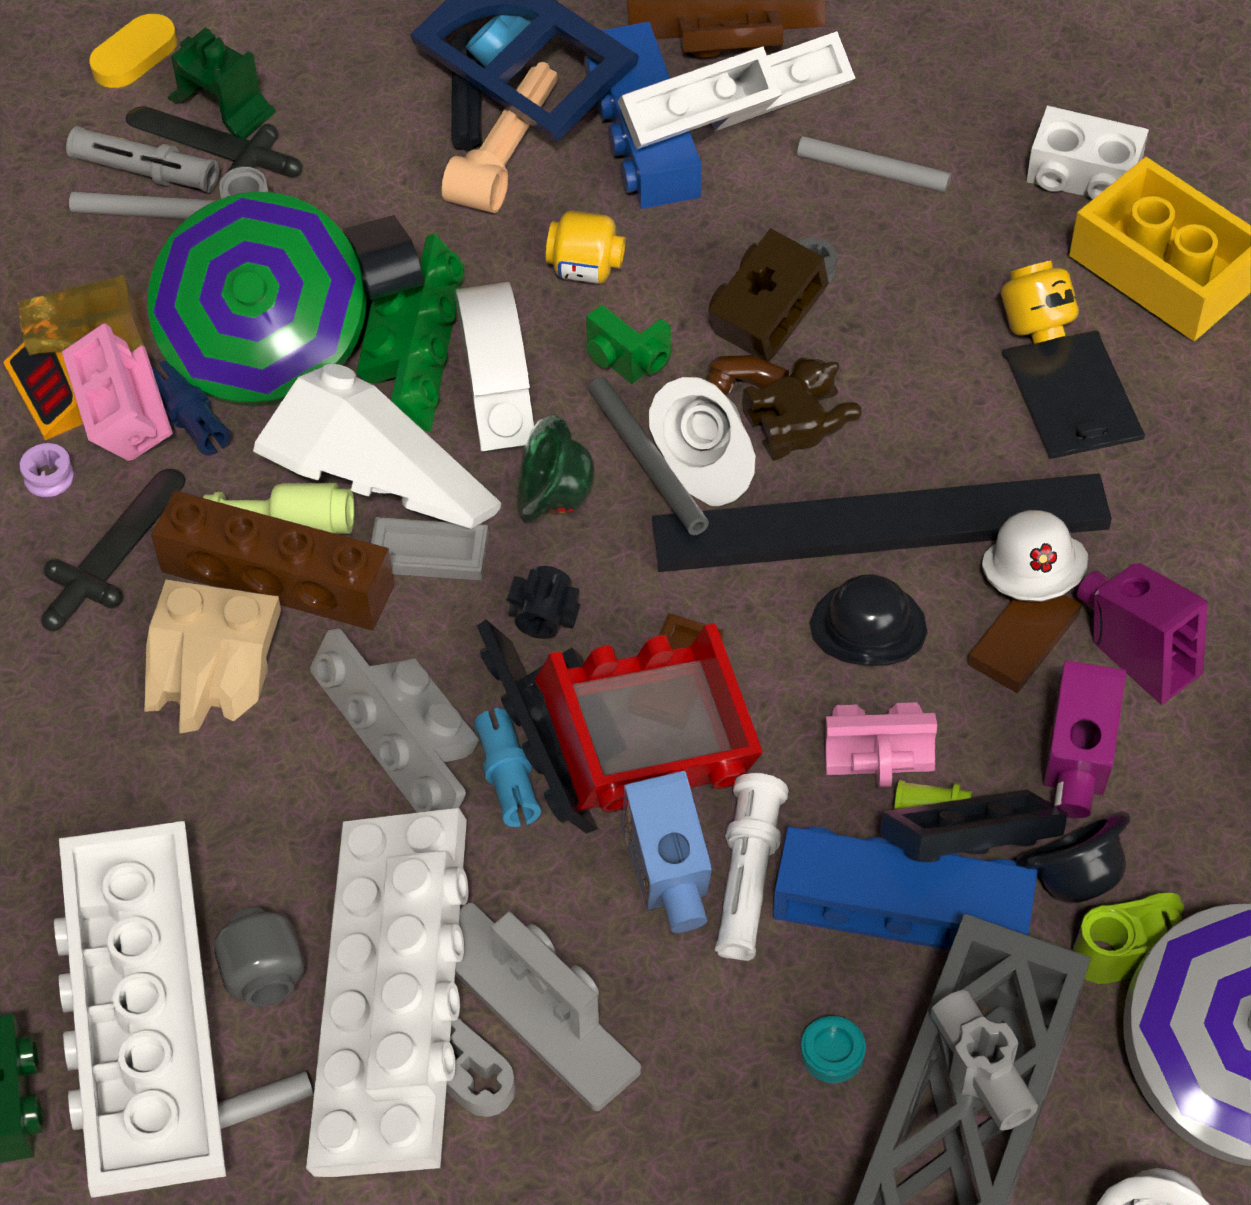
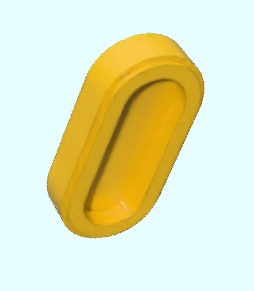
M145 14L125 25L91 53L89 63L95 81L109 88L124 87L136 81L175 49L177 36L173 22L164 15Z

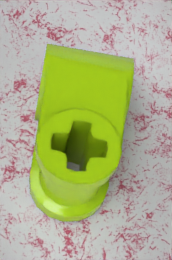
M1159 893L1142 900L1099 906L1091 909L1084 916L1072 950L1091 957L1085 979L1097 984L1132 979L1138 965L1149 949L1171 928L1183 921L1181 916L1184 911L1182 898L1175 893ZM1093 941H1103L1105 943H1108L1115 949V951H1107L1105 949H1102L1098 947Z

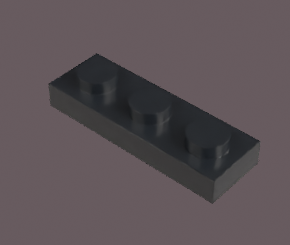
M1027 789L883 811L880 835L903 849L906 857L915 861L930 863L939 861L941 856L962 852L985 854L992 847L1010 844L1032 846L1040 839L1064 836L1068 813Z

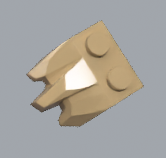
M165 580L149 626L146 643L145 712L159 711L167 701H177L180 705V734L199 730L211 706L221 708L224 717L235 721L253 706L259 699L268 671L266 656L281 612L279 597Z

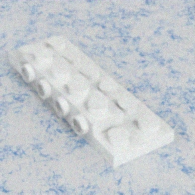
M459 808L343 821L306 1169L314 1177H340L440 1168L447 1081H451L455 1075V1055L450 1043L451 1021L457 1020L460 1012L459 993L454 983L456 962H461L464 956V938L459 926L460 905H465L468 900V881L463 869L467 819Z
M185 821L59 838L65 917L54 919V929L58 955H69L70 973L59 974V989L63 1013L73 1011L75 1030L63 1033L64 1050L68 1071L78 1069L80 1089L68 1091L72 1129H83L88 1188L91 1198L226 1176Z

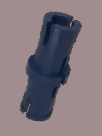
M167 361L159 363L169 376L167 380L153 367L152 370L162 401L167 406L166 413L173 424L186 430L202 454L212 455L218 452L208 439L209 435H212L223 449L230 440V431L211 411L210 400L203 390L192 386Z

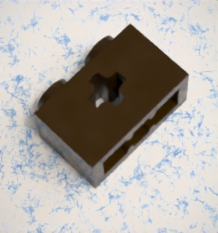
M770 228L759 243L755 242L748 247L742 257L739 270L728 284L723 283L714 292L708 309L714 333L749 354L769 362L778 353L828 286L829 282L824 257Z

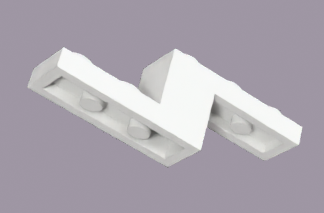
M836 31L768 56L762 46L622 95L618 100V104L637 150L712 123L714 131L723 129L849 84L855 79V76Z

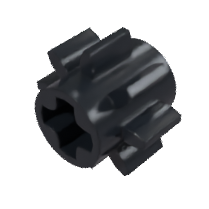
M537 566L530 569L527 580L514 576L506 599L511 603L507 614L515 617V624L523 633L535 638H551L556 635L559 624L568 628L574 627L580 604L577 602L580 590L571 587L572 581L570 577L562 570L551 566Z

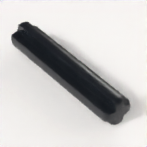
M467 30L459 31L457 38L452 40V47L481 66L466 49V45L475 34H469ZM452 71L451 141L456 149H464L466 152L475 150L476 145L482 141V91Z

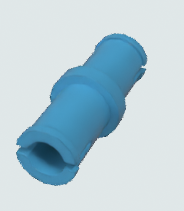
M494 708L498 722L497 730L493 728L488 710L481 713L474 723L486 758L482 769L487 782L495 788L502 811L503 822L510 827H521L517 814V805H521L527 825L537 820L541 815V808L536 800L529 777L532 765L528 761L523 749L520 748L512 719L505 709Z

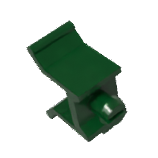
M206 27L193 38L190 36L185 38L180 43L181 48L171 56L177 89L168 96V100L177 104L184 101L200 86L203 87L204 94L219 104L223 124L232 135L247 139L276 113L275 108L260 93L253 53L248 51L244 55L226 46L220 37L216 39L215 34H212Z

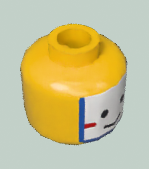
M573 210L567 211L559 222L552 221L550 224L546 244V263L553 264L555 273L562 279L602 284L609 277L612 267L621 269L626 238L616 236L615 222L607 215Z

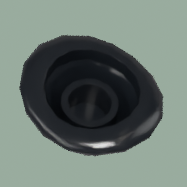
M874 574L858 575L847 579L842 585L832 589L816 604L809 622L812 639L826 654L843 662L863 666H886L908 660L922 649L928 634L924 612L914 599L905 593L896 582L887 577Z
M1124 811L1111 813L1063 838L1026 852L1016 858V866L1037 869V875L1041 877L1047 890L1054 898L1062 902L1081 903L1096 898L1113 889L1124 876L1126 861L1119 834L1131 821L1129 813Z

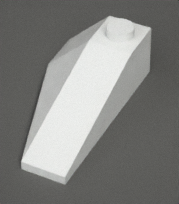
M327 364L298 377L255 441L253 452L299 475L319 480L322 471L343 477L353 481L351 488L353 492L369 496L372 491L377 493H393L402 496V504L407 509L466 528H474L496 515L501 508L502 503L381 391L374 385L355 377L356 375L353 370L342 365Z

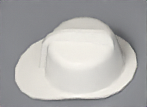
M681 377L668 382L655 394L649 409V428L656 445L689 494L710 506H722L736 501L748 489L755 473V453L750 437L741 422L737 407L716 385L702 378Z

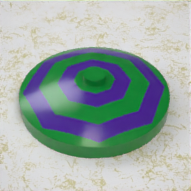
M247 192L216 200L193 213L177 227L162 247L155 261L148 286L147 304L150 327L162 355L192 386L203 390L206 396L225 403L241 406H271L281 404L298 377L327 364L343 365L359 339L363 327L367 296L357 255L345 234L331 218L311 204L292 196L273 192Z

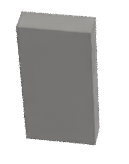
M376 517L371 543L389 548L393 574L482 580L489 529L488 525L482 524L470 529L451 522Z

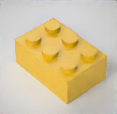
M1144 157L1077 212L1069 256L1194 342L1251 293V225L1148 157Z

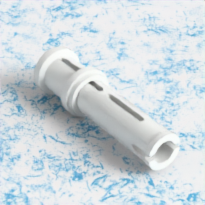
M763 773L742 774L735 779L733 785L734 796L738 799L734 821L728 824L725 834L727 843L732 849L724 894L718 941L715 945V951H718V955L724 958L749 961L754 959L756 955L755 945L764 897L769 856L775 853L781 843V833L777 829L780 805L787 800L788 787L782 780Z

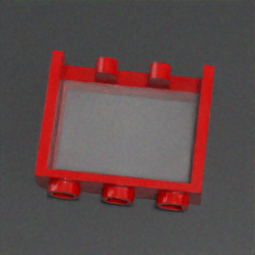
M716 623L704 625L689 647L672 650L668 637L660 635L646 641L637 656L617 660L613 647L605 645L591 651L581 667L570 669L566 667L562 652H553L548 655L535 678V683L543 693L579 800L577 804L578 811L600 807L602 812L621 810L623 808L624 785L684 770L687 774L690 789L711 783L714 789L732 787L735 779L742 774H747L763 753Z

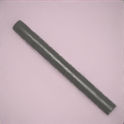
M605 377L593 380L589 385L590 394L691 535L702 533L709 524L706 516Z

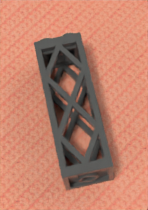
M964 914L854 1205H903L948 1171H950L957 1204L974 1205L964 1164V1159L966 1158L968 1159L978 1200L977 1205L1010 1204L1076 1013L1091 957ZM961 990L968 991L975 1003L995 1009L985 1016L987 1020L998 1024L1007 1023L1019 1042L1013 1065L1038 1104L1037 1111L1031 1118L1013 1128L993 1186L983 1145L1003 1130H999L993 1118L978 1128L975 1114L983 1109L985 1105L979 1098L970 1095L961 1096L949 1077L954 1054L931 1017L932 1007L949 994ZM1017 1018L1026 1021L1033 1048L1027 1053ZM944 1066L953 1098V1107H950L941 1068ZM929 1084L937 1118L908 1139ZM958 1126L960 1127L963 1139L960 1142L956 1132ZM942 1139L945 1153L897 1187L894 1177L895 1172Z

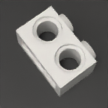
M1047 106L1031 149L1026 182L1040 185L1048 191L1061 190L1094 199L1143 159L1149 129Z

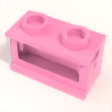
M103 323L62 351L89 441L130 461L173 434L144 346L141 345L130 352L128 343L113 334L111 327Z

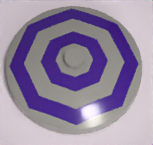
M1229 904L1203 910L1184 919L1163 935L1145 954L1133 975L1125 1000L1123 1016L1124 1040L1129 1064L1140 1090L1155 1113L1170 1129L1195 1148L1213 1157L1235 1164L1251 1166V904Z

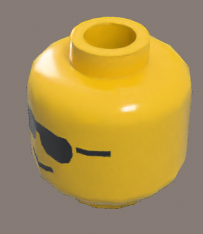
M1052 260L1009 272L1011 280L1002 286L1001 297L1010 330L1015 335L1020 336L1031 334L1034 344L1065 336L1063 325L1073 322L1079 314L1078 304L1068 271L1063 268H1054Z

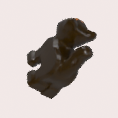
M802 357L793 364L790 376L776 379L759 389L753 386L743 389V412L753 428L763 424L768 438L762 440V444L773 461L789 455L793 450L816 446L823 440L824 436L841 428L846 422L860 418L862 410L858 403L844 402L838 404L829 412H825L823 406L817 401L831 398L838 394V389L835 386V375L839 369L838 362L826 363L823 360Z

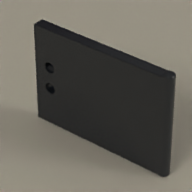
M1098 330L1002 350V356L1004 359H1007L1049 459L1139 441L1145 438L1143 429ZM1077 435H1084V438L1079 439Z

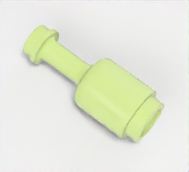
M337 483L277 484L274 486L271 497L268 500H226L223 492H215L214 495L203 496L205 499L335 534H351L354 526L355 506L353 493L350 488H339Z

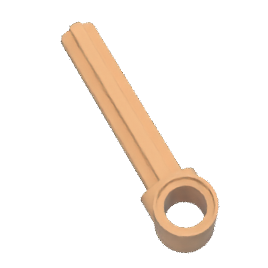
M539 62L536 67L530 68L516 91L542 107L557 83V72L550 69L548 63ZM505 108L480 149L469 151L465 157L453 156L450 159L442 180L443 199L447 202L490 213L498 212L505 200L508 189V171L505 165L530 124Z

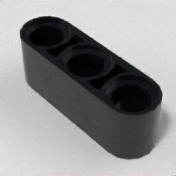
M395 215L343 228V233L357 255L366 293L370 300L424 286L421 267L413 242Z

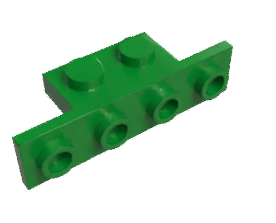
M435 233L426 236L420 267L424 286L372 300L356 373L367 383L375 384L396 377L391 402L423 431L428 432L432 430L449 341L457 306L454 290L461 288L465 268L459 256L451 251Z

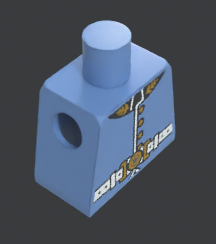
M686 771L624 785L621 827L647 910L664 906L671 931L674 933L687 932L703 926L708 920L701 897L706 896L708 893L712 870Z

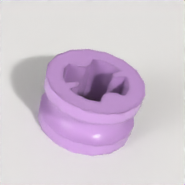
M38 444L28 449L23 454L19 463L25 486L29 492L36 496H56L66 491L72 484L74 471L69 454L63 447L57 444ZM53 464H55L56 472L46 476L45 471H42L41 475H38V468L48 465V468L52 469Z

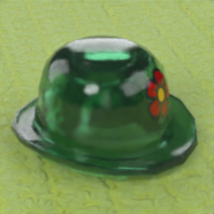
M555 414L544 417L537 422L531 430L523 450L516 505L517 514L524 523L536 520L544 511L554 514H566L578 509L588 497L593 485L594 461L589 450L576 440L571 439V432L566 421Z

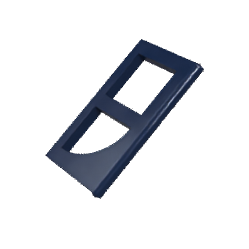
M446 0L410 34L414 45L556 143L638 61V54L556 0ZM512 14L534 19L485 68L442 40L461 26L488 16ZM557 33L599 61L600 64L548 113L506 84V82Z

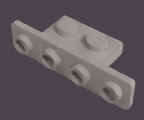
M341 629L328 630L310 666L311 674L417 813L459 808L466 792L444 762L463 759L472 754L479 742L478 737L415 658L369 666Z
M467 903L460 909L459 926L464 938V956L461 962H456L455 976L593 1111L602 1110L640 1076L641 1064L599 1024V991L594 981L579 966L573 965L569 968L554 954L555 949L552 942L539 927L532 923L526 927L510 911L494 923L473 903Z

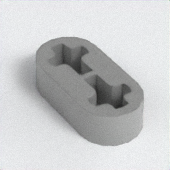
M459 1018L451 1021V1045L454 1053L459 1058L455 1060V1075L451 1081H447L446 1092L463 1108L474 1115L489 1117L501 1113L508 1108L514 1099L516 1087L512 1067L503 1056ZM471 1067L485 1079L490 1078L494 1073L497 1074L496 1079L499 1091L494 1095L487 1090L481 1091L478 1095L473 1094L475 1091L474 1080L467 1070Z

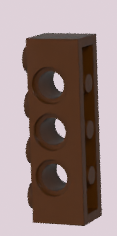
M176 490L173 492L151 534L162 573L213 587L278 596L282 606L372 631L394 588L390 553L387 547Z

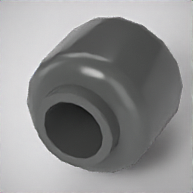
M258 907L243 909L229 919V924L221 929L214 940V954L225 990L231 997L245 1001L249 1006L265 1007L283 1001L294 992L296 983L303 975L304 959L296 933L291 922L283 915L265 912L264 909Z

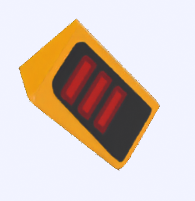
M48 323L38 328L3 361L5 369L44 440L83 425L62 355L64 350Z

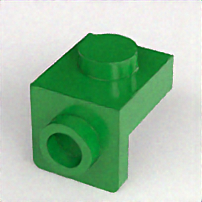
M602 304L586 315V348L590 357L600 367L607 368L610 366L630 384H633L646 373L649 375L658 373L668 362L671 356V325L664 319L658 320L639 334Z

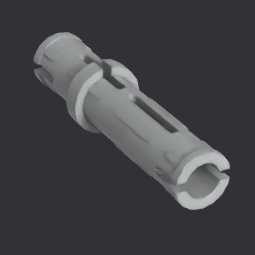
M75 126L67 138L66 152L68 157L152 177L155 184L168 186L172 182L210 193L218 182L219 164L217 161L179 153L176 146L162 144L159 147L125 138L85 130L79 126ZM105 150H111V151H115V152H119V153H123V154L132 155V157H127V156H123V155H119V154L107 152V151H105ZM156 161V162L168 164V165L173 166V167H177V168L180 167L181 169H175V168L163 166V165H161V164H157V163H153V162Z

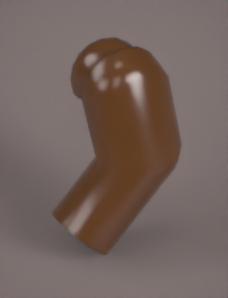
M753 355L717 356L708 365L711 370L705 380L716 385L723 394L728 395L734 389L736 378L762 388L776 379L788 377L789 370Z

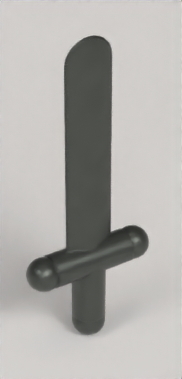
M146 106L133 108L126 115V122L131 127L233 160L234 162L227 172L238 167H260L295 178L301 174L303 169L299 159L270 149L278 138V130L272 124L262 125L252 139L247 140Z
M164 469L158 472L78 567L57 558L46 562L44 565L45 576L49 580L65 587L41 616V624L46 630L57 631L61 629L63 624L67 622L86 598L107 608H116L122 603V591L118 587L106 582V579L161 515L175 490L180 492L184 487L185 476L182 472L176 469Z

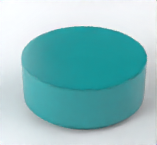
M827 1016L815 1020L806 1028L801 1040L800 1053L804 1067L812 1076L824 1082L840 1083L854 1077L863 1066L866 1042L863 1033L853 1022L838 1016Z

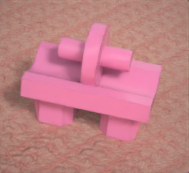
M917 702L896 703L892 708L888 709V714L865 715V710L861 709L857 704L836 705L832 716H826V775L875 773L878 788H891L892 773L935 771V737L937 733L935 713H923Z

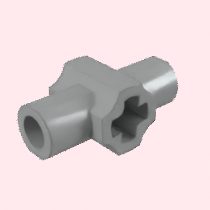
M966 990L951 993L932 1007L931 1017L954 1054L949 1077L961 1096H974L983 1101L999 1130L1012 1129L1031 1118L1036 1113L1038 1104L1013 1065L1019 1042L1008 1024H998L987 1020L982 1015L970 993Z

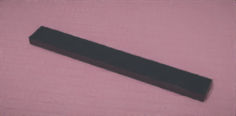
M1097 473L705 510L702 512L708 519L709 524L698 535H691L675 513L652 515V532L658 572L993 541L997 540L999 529L1011 516L1027 510H1042L1052 513L1065 523L1069 533L1109 530L1112 517L1101 475Z

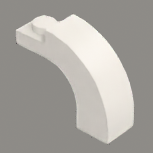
M505 282L455 289L460 334L467 358L480 450L487 451L536 444L526 359L515 299L510 283Z

